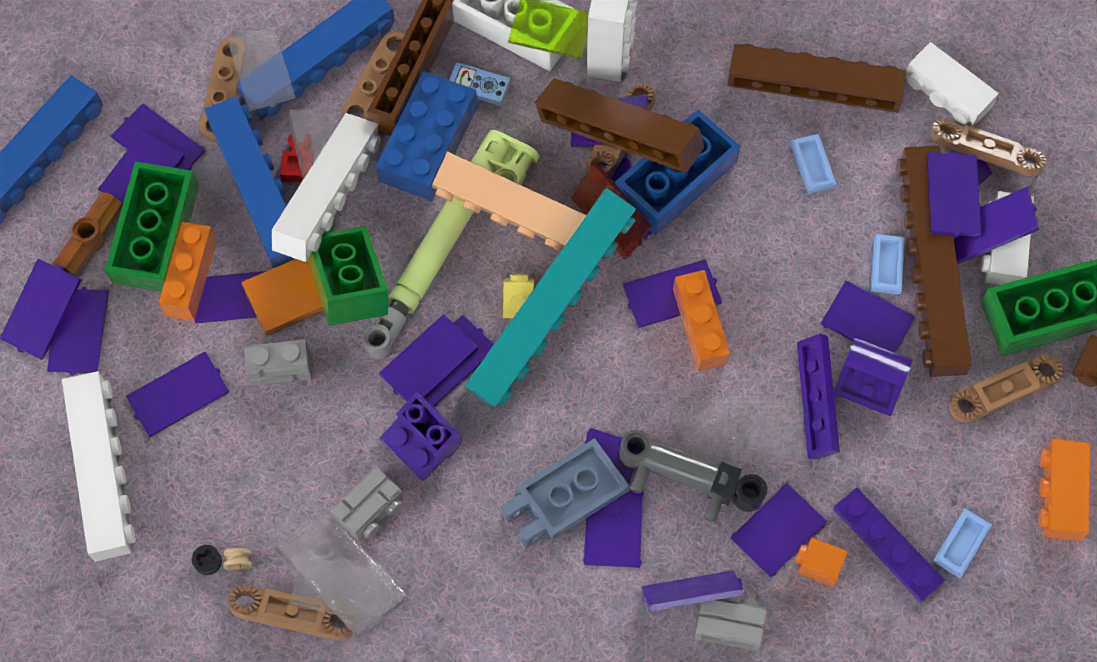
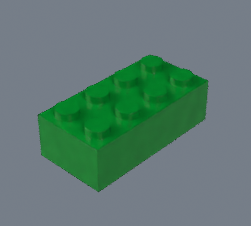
M135 162L105 267V272L113 284L162 292L181 223H190L198 193L199 183L193 171Z
M1097 259L987 289L980 303L1002 356L1097 330Z

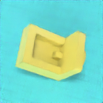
M510 274V278L504 279L503 318H514L534 290L535 279H528V274Z

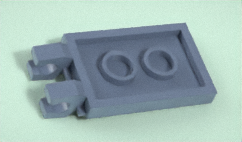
M594 438L518 485V493L515 494L513 499L501 506L503 510L501 514L507 523H510L525 511L533 522L518 531L520 535L518 539L527 548L540 540L542 536L546 540L549 538L553 540L629 492L630 486Z

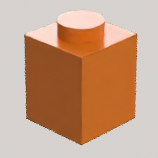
M811 537L808 546L801 545L795 562L801 564L797 573L834 587L848 551Z

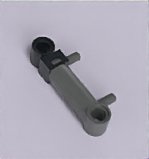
M629 431L621 440L619 448L620 461L628 468H638L630 487L633 492L642 493L650 472L709 494L707 498L710 499L704 517L710 522L716 521L722 504L728 506L731 498L738 509L752 512L760 508L767 495L768 488L766 482L760 476L748 474L739 479L742 469L722 461L718 465L650 439L648 434L643 431ZM636 444L643 449V452L637 455L632 454L627 447ZM742 489H753L757 494V498L749 499L745 497Z

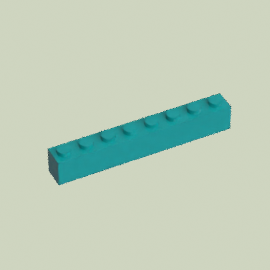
M608 188L604 190L468 380L464 389L493 409L497 404H500L502 407L513 393L509 389L513 381L517 379L521 382L531 368L527 364L533 354L539 357L549 343L544 339L550 329L555 332L559 329L566 319L562 315L568 304L574 307L583 295V292L579 290L585 280L590 283L601 270L597 263L602 256L609 258L618 246L614 239L620 231L626 234L633 225L635 219L631 216L636 208Z

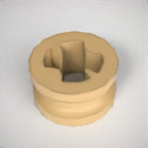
M231 548L223 552V556L227 558V561L223 563L224 569L247 570L252 568V562L249 561V557L252 556V550Z

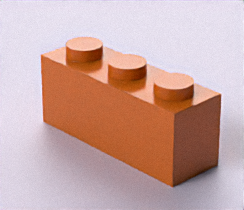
M181 223L159 299V305L166 317L195 321L217 242L211 226Z
M705 270L675 277L673 292L697 371L726 365L730 352Z
M1052 439L1046 449L1043 448L1040 454V466L1045 467V478H1041L1039 485V496L1044 497V508H1041L1039 511L1038 525L1039 527H1044L1043 537L1082 541L1089 534L1090 443Z

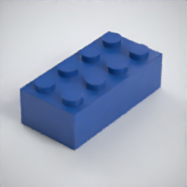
M423 71L375 167L379 182L433 201L437 190L432 188V184L447 152L455 155L478 107L476 89Z
M699 109L689 116L684 123H691L700 128L704 149L686 173L642 158L615 182L614 193L636 208L632 215L655 236L738 161L741 146Z

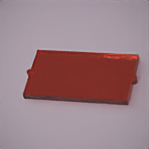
M594 164L585 178L580 179L581 184L571 197L585 215L589 213L606 188L636 208L598 164ZM637 208L631 216L635 219V222L628 232L624 234L620 231L614 239L618 243L615 250L624 260L629 258L638 246L642 245V239L652 227Z

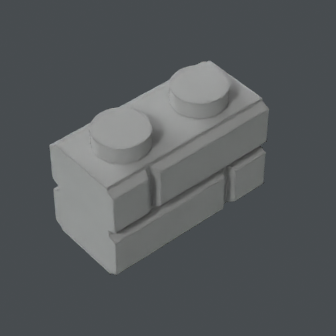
M306 339L244 346L246 376L251 386L295 381V378H298V380L312 379L310 350Z
M374 467L330 511L333 518L360 542L364 537L369 539L376 534L380 528L378 523L386 515L392 517L400 510L403 505L401 501L404 497L400 488L377 467Z
M728 598L701 602L694 639L758 651L762 639L766 608L759 607L760 603L751 599H741L740 603L728 601Z

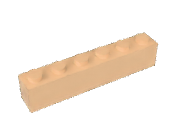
M449 152L446 153L432 184V188L437 190L435 193L437 196L451 202L454 197L464 202L463 207L476 214H479L480 210L491 214L490 220L502 226H507V223L519 227L518 233L531 239L537 235L546 240L544 243L546 246L557 251H561L562 247L564 248L587 216Z

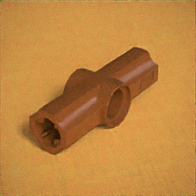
M101 192L85 217L78 219L73 224V234L53 262V266H62L65 272L78 277L92 254L103 247L105 235L121 213L123 203L115 196L107 192ZM94 232L91 237L84 238L87 233Z

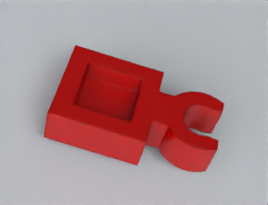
M290 134L288 136L290 151H283L280 177L281 181L302 182L313 163V155L309 151L311 148L309 135H305L304 142L296 144L294 135Z

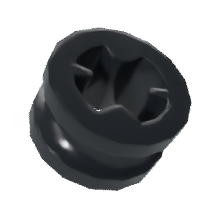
M201 545L192 554V564L200 574L212 575L220 569L222 557L214 546ZM208 553H213L211 557L215 560L214 563H207L205 567H201L203 563L199 558L201 556L206 557Z

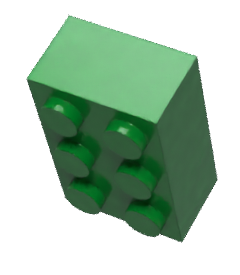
M360 226L323 233L318 250L311 252L308 262L328 326L388 315V288L367 227Z

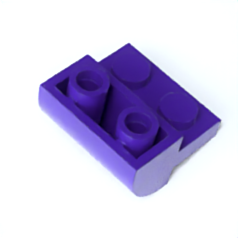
M854 338L834 389V395L891 416L913 359Z
M415 392L396 413L398 418L380 438L420 480L425 481L446 458L449 459L455 454L462 443L463 436L420 392Z

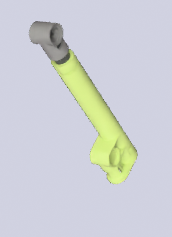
M490 130L471 163L522 186L527 177L526 172L531 163H537L540 156L529 145L499 131ZM454 197L452 202L446 201L396 283V287L393 288L388 296L390 302L388 315L377 317L374 324L364 331V345L368 355L372 358L384 359L392 352L393 343L407 322L406 314L414 313L419 305V301L422 300L474 212L463 207L464 202ZM381 338L385 340L380 346L371 345L375 339Z

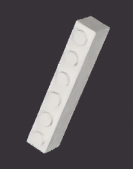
M348 113L344 115L272 229V251L306 262L311 252L318 250L324 231H329L332 226L334 214L336 211L342 210L348 191L352 192L354 190L359 173L365 172L367 169L370 155L378 151L381 137L378 136V123Z
M98 371L62 379L88 555L94 561H100L132 553L131 543H135L136 538L132 524H127L126 514L131 513L128 496L122 493L121 485L126 484V476L123 466H118L117 456L121 455L122 451L118 437L113 436L112 427L117 426V419L114 409H109L108 399L113 398L109 380L104 381Z

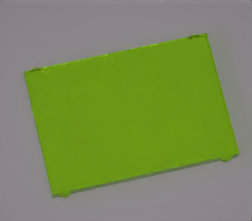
M520 0L508 43L581 59L588 37L589 12L536 0Z

